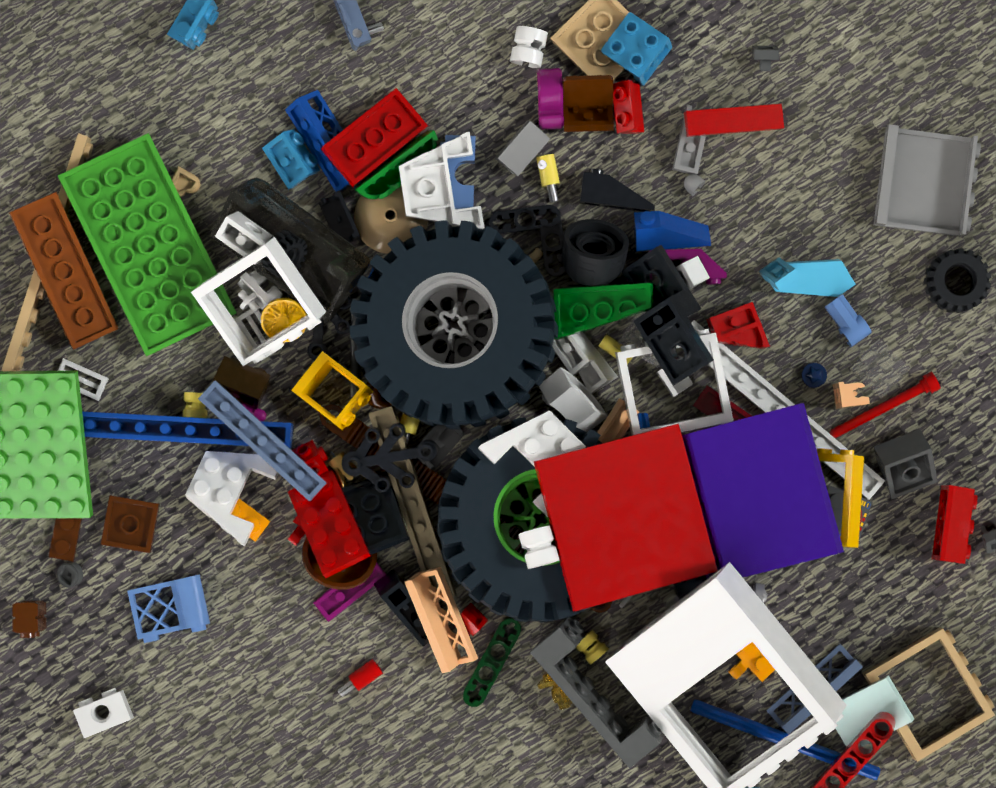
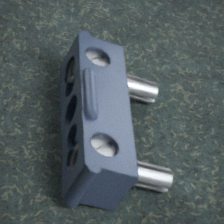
M333 0L354 51H357L358 47L370 43L371 34L383 31L384 27L381 22L366 26L356 0Z

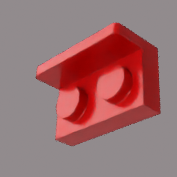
M632 80L614 83L613 103L616 132L622 134L644 133L640 84L633 83Z

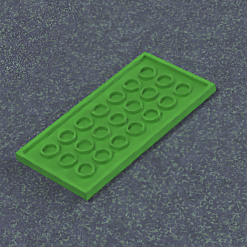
M149 133L58 175L146 357L213 325L191 292L200 284L216 275L217 272ZM223 284L215 288L214 292L231 316L236 314Z

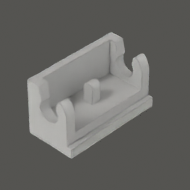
M526 121L496 155L495 159L512 174L519 176L550 138L534 123Z

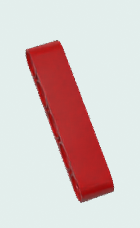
M888 712L876 714L810 788H845L891 737L895 728L894 717ZM885 722L889 729L882 731L877 727L876 723ZM868 740L872 743L873 747L866 749L861 746L860 741ZM852 758L856 765L853 767L845 764L844 759ZM835 776L840 780V783L832 784L829 782L828 777Z

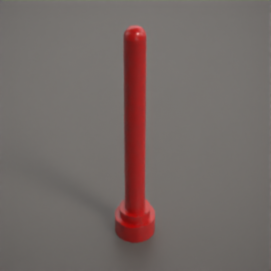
M931 371L922 376L923 379L919 380V384L831 429L829 434L837 438L923 392L926 394L930 392L932 394L940 390V384Z

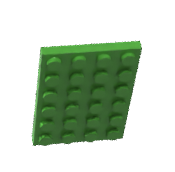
M78 370L0 371V519L91 518L93 516Z

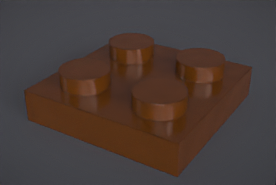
M109 495L101 545L151 553L160 504Z

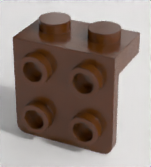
M611 75L566 76L563 78L564 132L614 131L613 77Z

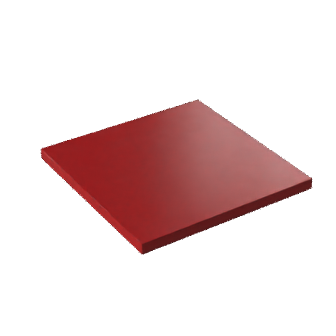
M679 423L534 461L573 611H579L718 571Z

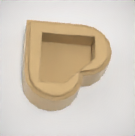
M179 166L171 179L180 197L186 193H196L201 186L197 176Z

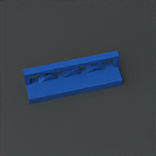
M316 90L297 98L285 111L303 137L309 150L317 159L319 166L335 192L339 190L341 192L350 183L323 153L321 148L343 130L320 92ZM314 99L319 107L318 111L312 109L308 102L309 100ZM322 121L329 123L332 128L331 132L325 130Z

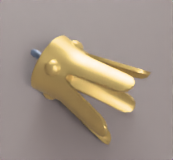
M331 451L334 458L328 464L335 470L340 484L344 488V484L347 486L344 475L348 480L353 479V476L345 473L342 468V459L345 453L341 452L336 456ZM350 462V466L352 468H357L353 463Z

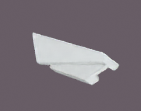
M549 290L550 295L552 296V298H553V300H554V295H553V293ZM583 332L558 340L554 338L552 346L572 375L579 372L586 388L591 394L618 378Z

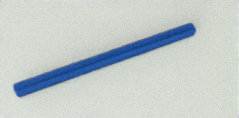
M694 700L691 705L690 711L692 713L776 744L788 736L783 731L699 700ZM815 743L809 748L803 746L798 750L800 753L830 764L841 754ZM852 758L844 759L846 765L851 767L856 765ZM866 763L857 774L877 780L881 769Z

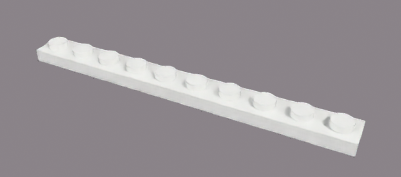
M695 320L692 321L691 324L696 331L705 330ZM705 342L704 344L711 354L709 342ZM718 343L725 380L759 409L767 413L795 405L725 345ZM713 362L707 364L714 370ZM808 416L816 450L817 448L832 449V454H840V449L848 450ZM822 461L845 480L846 463ZM864 463L862 495L867 500H870L885 480Z

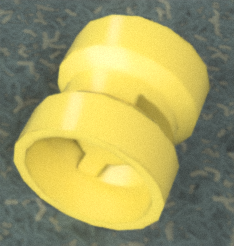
M184 392L183 400L186 402V407L183 409L182 417H208V411L205 409L206 406L198 399L203 393Z
M593 630L588 632L587 636L576 647L579 652H583L586 655L585 659L590 665L609 650L604 643H600L597 639L598 635Z

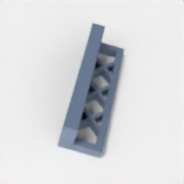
M838 644L815 665L819 671H828V683L835 691L863 668L841 644ZM840 651L849 662L842 669L832 668V658ZM829 661L828 668H822ZM832 671H838V672L831 678V672H832ZM791 688L766 710L788 735L811 715L802 702H795V693ZM792 695V701H791V702H790V701H785L787 698H789V697ZM781 704L791 705V715L783 722L775 714L774 710ZM795 705H801V706L794 712V706H795Z

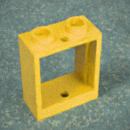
M323 351L291 390L342 431L353 423L356 417L355 414L361 407L368 404L373 393L364 382ZM332 368L359 388L337 418L310 398Z

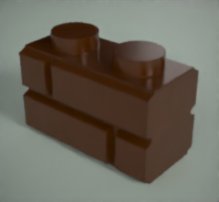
M21 601L13 604L12 616L15 619L12 620V631L20 633V638L40 636V632L46 629V617H44L46 614V602Z

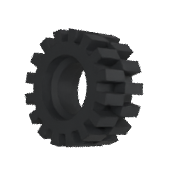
M289 230L275 233L276 240L294 266L300 269L302 266L300 263L305 261L304 255L308 251L306 250L307 244L305 241ZM267 256L261 259L262 266L266 270L283 279Z

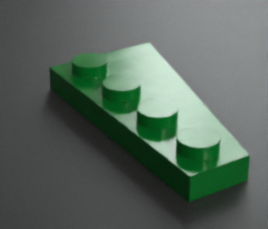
M640 283L553 289L557 311L554 315L558 325V338L555 339L565 338L654 308L653 284Z

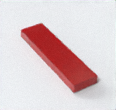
M782 104L684 112L687 137L784 129Z

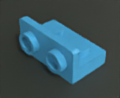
M294 129L282 132L262 148L288 190L297 186L310 175L320 171L317 159L313 154L309 153L304 145L303 137Z

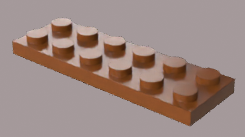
M53 192L9 212L71 348L74 350L119 329L57 193Z

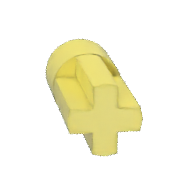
M607 334L598 345V347L616 358L615 352H620V346H623ZM633 357L626 358L627 365Z

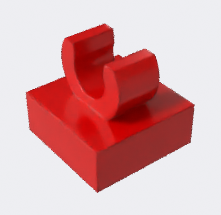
M472 603L460 613L468 634L472 636L488 622V619Z

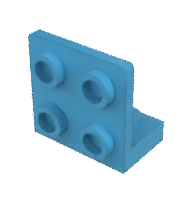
M187 0L167 35L194 50L196 45L200 47L207 35L204 33L208 24L213 25L219 15V12H217L218 6L215 1Z
M629 12L602 47L601 52L632 73L635 81L644 86L672 49V44L667 36Z

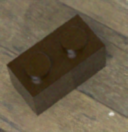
M224 356L212 383L216 380L241 404L257 410L268 388L271 375L258 367L242 366L237 358Z

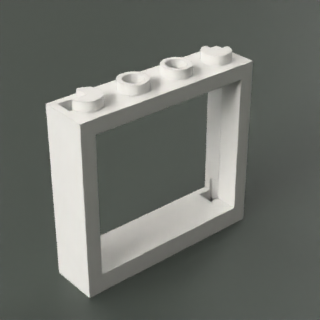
M275 237L212 276L191 292L242 366L251 361L254 364L258 363L266 357L265 352L269 350L271 353L276 352L284 346L283 341L287 339L290 342L294 341L303 334L301 330L307 327L308 330H311L320 324L321 320L319 318L326 313V310ZM267 256L308 315L258 346L253 347L214 292V289Z
M709 329L696 331L703 343L709 342L711 356L714 359L712 362L722 413L640 429L626 358L650 354L652 351L645 341V347L636 348L635 344L620 346L621 351L615 352L632 436L678 423L681 432L733 422L716 333L709 334Z

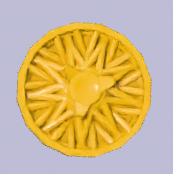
M277 298L269 302L263 309L261 327L265 334L271 338L305 317L307 313L297 301L289 298Z

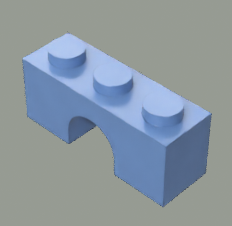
M445 135V142L441 141L440 146L460 135ZM470 136L473 156L447 159L455 209L470 208L474 205V185L460 184L455 178V171L462 164H475V136Z

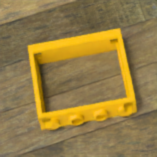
M817 448L819 461L846 463L840 539L843 547L858 548L864 456L854 455V450L840 449V454H832V449Z

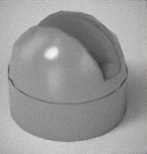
M690 174L684 180L685 190L692 196L698 192L695 191L698 187L701 188L705 184V180L696 174Z

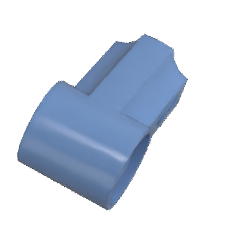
M843 294L825 306L829 315L838 325L840 334H844L847 338V344L850 347H853L872 333L869 325L860 315L856 314Z

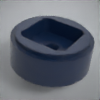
M810 363L803 368L801 378L806 386L817 388L825 383L827 372L821 364Z

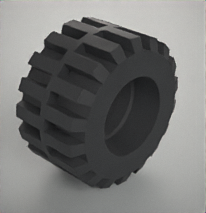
M958 248L939 255L930 263L931 265L925 273L927 274V277L924 279V284L927 285L925 291L926 294L931 296L929 300L938 305L937 308L945 309L949 313H961L978 306L987 297V290L991 288V283H989L991 272H987L986 268L989 266L987 263L983 264L980 255L976 256L973 254L974 251H964V249ZM955 266L965 269L971 278L969 291L960 296L951 293L944 281L946 271Z

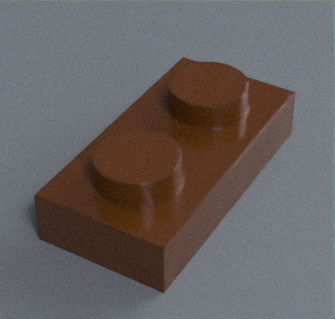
M56 518L49 557L74 562L82 518Z

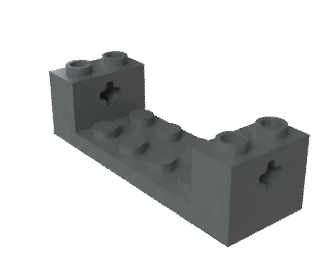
M571 617L566 618L540 640L530 653L630 769L656 748L665 735L648 714L629 729L624 717L616 714L612 710L609 700L604 695L600 696L594 689L595 685L592 680L581 674L575 660L566 655L577 647L586 634L583 632L584 628L579 621L573 620Z

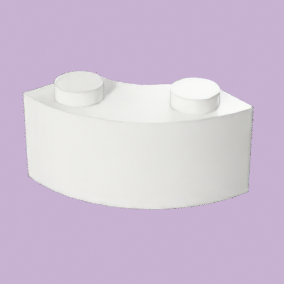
M561 367L539 386L543 393L542 399L544 402L558 410L565 419L577 422L576 427L585 432L595 428L607 418L604 409L588 389L575 376Z

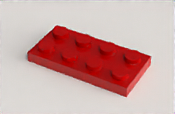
M395 88L322 146L321 150L350 185L354 187L424 131L428 125L400 91Z
M333 470L320 475L327 484L311 501H308L295 488L288 491L308 542L325 578L371 556Z

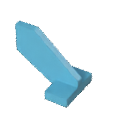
M779 257L759 271L764 280L770 283L776 292L838 297L856 285L840 259L785 262Z

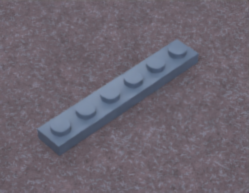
M216 380L198 398L308 501H311L327 484L324 479Z

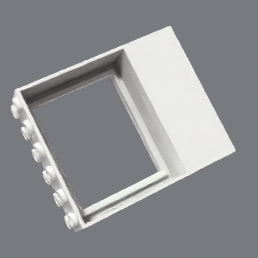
M730 562L626 640L605 661L707 788L754 787L760 782V777L763 774L767 773L770 775L780 767L779 763L784 759L789 762L799 754L798 750L801 747L809 748L818 740L817 736L824 732L827 735L838 726L836 723L843 718L842 712L847 706ZM753 642L814 717L731 776L671 701Z

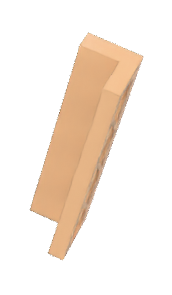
M441 567L418 572L406 580L404 583L441 672H450L459 664L477 660L478 656ZM435 575L439 584L438 588L431 585L429 576ZM439 599L446 602L448 606L447 611L440 607ZM449 621L456 626L457 634L450 630L448 626ZM458 644L465 648L467 656L461 657L457 648Z

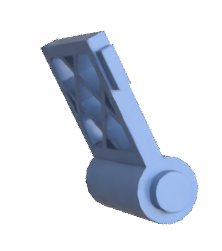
M200 574L127 591L137 638H143L144 643L160 640V634L191 628L192 633L206 630V624H210ZM171 586L173 598L168 604L160 599L158 595L162 588ZM157 589L155 594L150 592L151 590ZM144 592L151 597L145 609L137 605L135 594ZM155 600L166 607L160 619L148 612ZM169 610L177 614L179 625L171 627L163 622ZM145 615H147L157 623L152 631L143 633L141 622ZM160 625L165 627L164 629L157 630Z

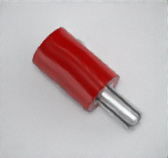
M372 658L348 676L350 681L339 688L338 693L342 692L340 695L343 697L355 687L360 691L381 676L383 671Z

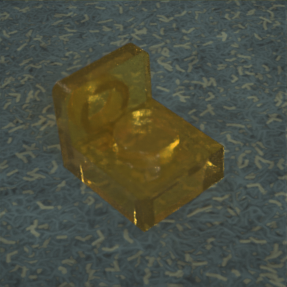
M548 673L543 675V679L537 684L538 688L553 687L551 689L552 698L555 703H558L559 709L569 708L573 702Z

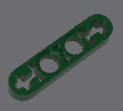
M506 618L498 626L464 689L463 699L468 706L478 707L487 697L521 633V626L517 620ZM512 622L515 624L514 629L517 632L516 634L511 633L507 640L512 641V643L508 646L504 641L497 640L496 637L499 634L503 638L506 631L503 628L504 624L509 625ZM501 644L504 646L505 655L501 658H494L491 654L493 645ZM483 666L492 668L493 677L490 680H482L480 678L479 670ZM474 679L481 684L488 685L486 690L482 687L479 690L480 700L469 701L470 696L467 692L469 690L474 691L477 684L472 683Z

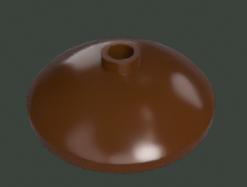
M306 537L302 547V561L306 571L315 581L328 588L344 590L361 585L371 576L376 566L377 553L325 578Z

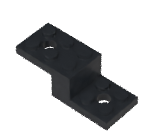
M657 246L622 270L629 284L652 283L651 273L655 274L659 279L658 285L653 284L654 308L646 311L645 314L633 322L672 385H676L714 360L688 319V317L701 310V307L663 246ZM677 345L683 348L684 357H680L677 354Z

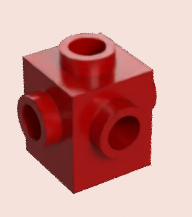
M313 440L292 450L319 476L329 471L325 463L328 460L326 452L322 446L317 448Z

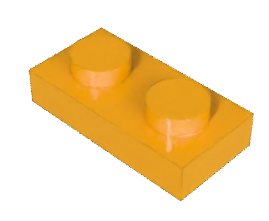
M240 498L231 514L254 523L250 538L255 542L271 522Z

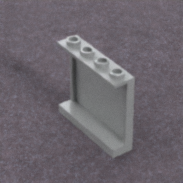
M889 124L885 129L873 225L959 237L966 235V231H970L972 217L968 216L969 207H973L975 193L971 192L972 182H976L978 168L974 167L975 158H979L981 143H977L978 136L974 135L970 138L901 129L898 125Z

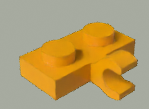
M751 642L736 653L740 661L728 672L737 680L749 668L763 682L775 669L756 645Z

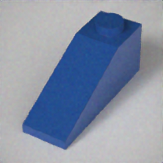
M661 211L634 213L636 251L653 250L659 245H662L664 249L711 246L708 225Z

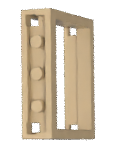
M940 627L863 673L870 685L880 680L879 675L938 640L942 643L982 712L922 748L908 725L897 729L911 756L917 762L995 716L992 711L995 707L987 694L983 696L979 689L982 686L980 680L975 673L970 674L966 667L969 664L966 657L961 651L957 652L953 646L956 643L953 635L949 630L944 631Z

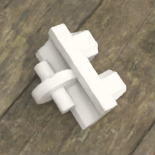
M256 269L250 274L245 272L237 283L242 288V291L238 293L239 297L243 300L239 306L242 310L249 306L254 312L259 310V308L263 311L269 302L281 298L283 295L275 286H272L267 292L260 287L267 279L260 269Z

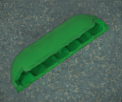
M429 130L411 140L355 185V191L368 199H382L389 196L401 186L399 166L437 148L438 138L435 131Z

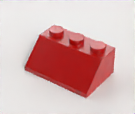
M941 485L932 560L965 564L966 559L970 558L971 545L968 544L969 534L972 535L974 531V520L971 519L972 510L976 509L978 496L974 495L975 489L954 485Z

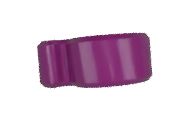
M560 68L538 69L539 128L561 129L564 126L562 70Z

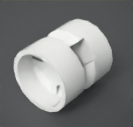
M517 26L514 38L517 46L512 47L510 62L522 66L524 61L529 62L528 67L541 68L544 55L541 49L545 48L548 33L533 27Z
M550 525L518 534L522 548L527 549L524 557L528 569L560 561L557 547L551 545L554 536Z

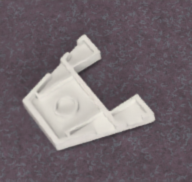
M466 132L399 166L406 217L433 222L447 220L451 225L460 226L461 220L470 221L478 229H484L481 206L455 209L447 159L473 156L470 132Z
M549 410L481 444L478 449L495 464L514 446L535 467L534 461L584 449L586 446ZM541 493L533 503L548 517Z
M206 451L185 496L209 518L211 517L218 523L223 530L231 534L241 545L245 546L254 528V523L231 514L251 471L276 480L279 473L258 454Z

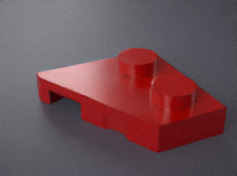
M753 302L706 319L711 333H716L718 343L759 349L770 347Z

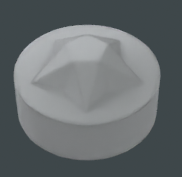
M754 583L752 590L763 603L766 602L768 594L765 590V584Z

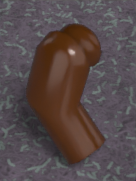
M367 381L366 385L373 391L368 404L377 409L391 406L392 404L381 397L379 391Z

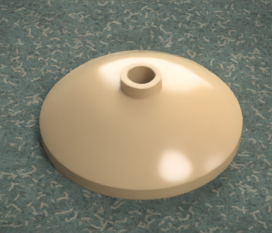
M401 186L382 199H368L360 196L355 207L354 223L362 241L371 249L380 253H390L392 250L388 243L396 237L403 242L411 238L410 229L420 225L425 230L427 229V220L406 217ZM393 211L395 213L394 219H387L386 213Z

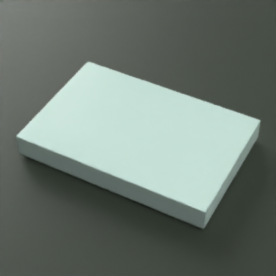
M888 675L842 699L847 706L842 712L843 718L836 723L838 725L836 730L847 747L871 719L880 712H888L894 717V731L911 723L914 717ZM885 722L876 723L877 727L882 731L889 729ZM868 740L860 741L861 746L870 743Z

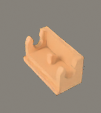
M838 382L833 384L836 409L870 404L869 397L861 396L857 398L855 397L857 392L853 391L865 387V385L859 382L849 384Z

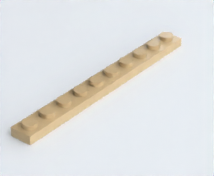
M78 133L66 171L84 164L85 157L90 158L93 144L90 143L91 139L88 136ZM61 185L58 197L70 221V215L67 213L72 204ZM35 268L1 371H20L24 363V357L21 356L23 349L28 347L31 342L32 333L29 330L31 324L37 322L40 310L36 308L39 299L43 300L46 295Z

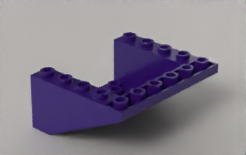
M804 403L682 435L717 570H720L730 562L742 577H747L844 552ZM714 573L707 574L706 578L708 579Z

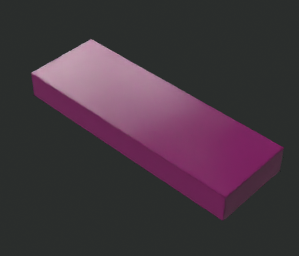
M376 562L373 573L361 585L344 590L330 588L313 603L329 622L371 589L374 583L385 576L386 573Z

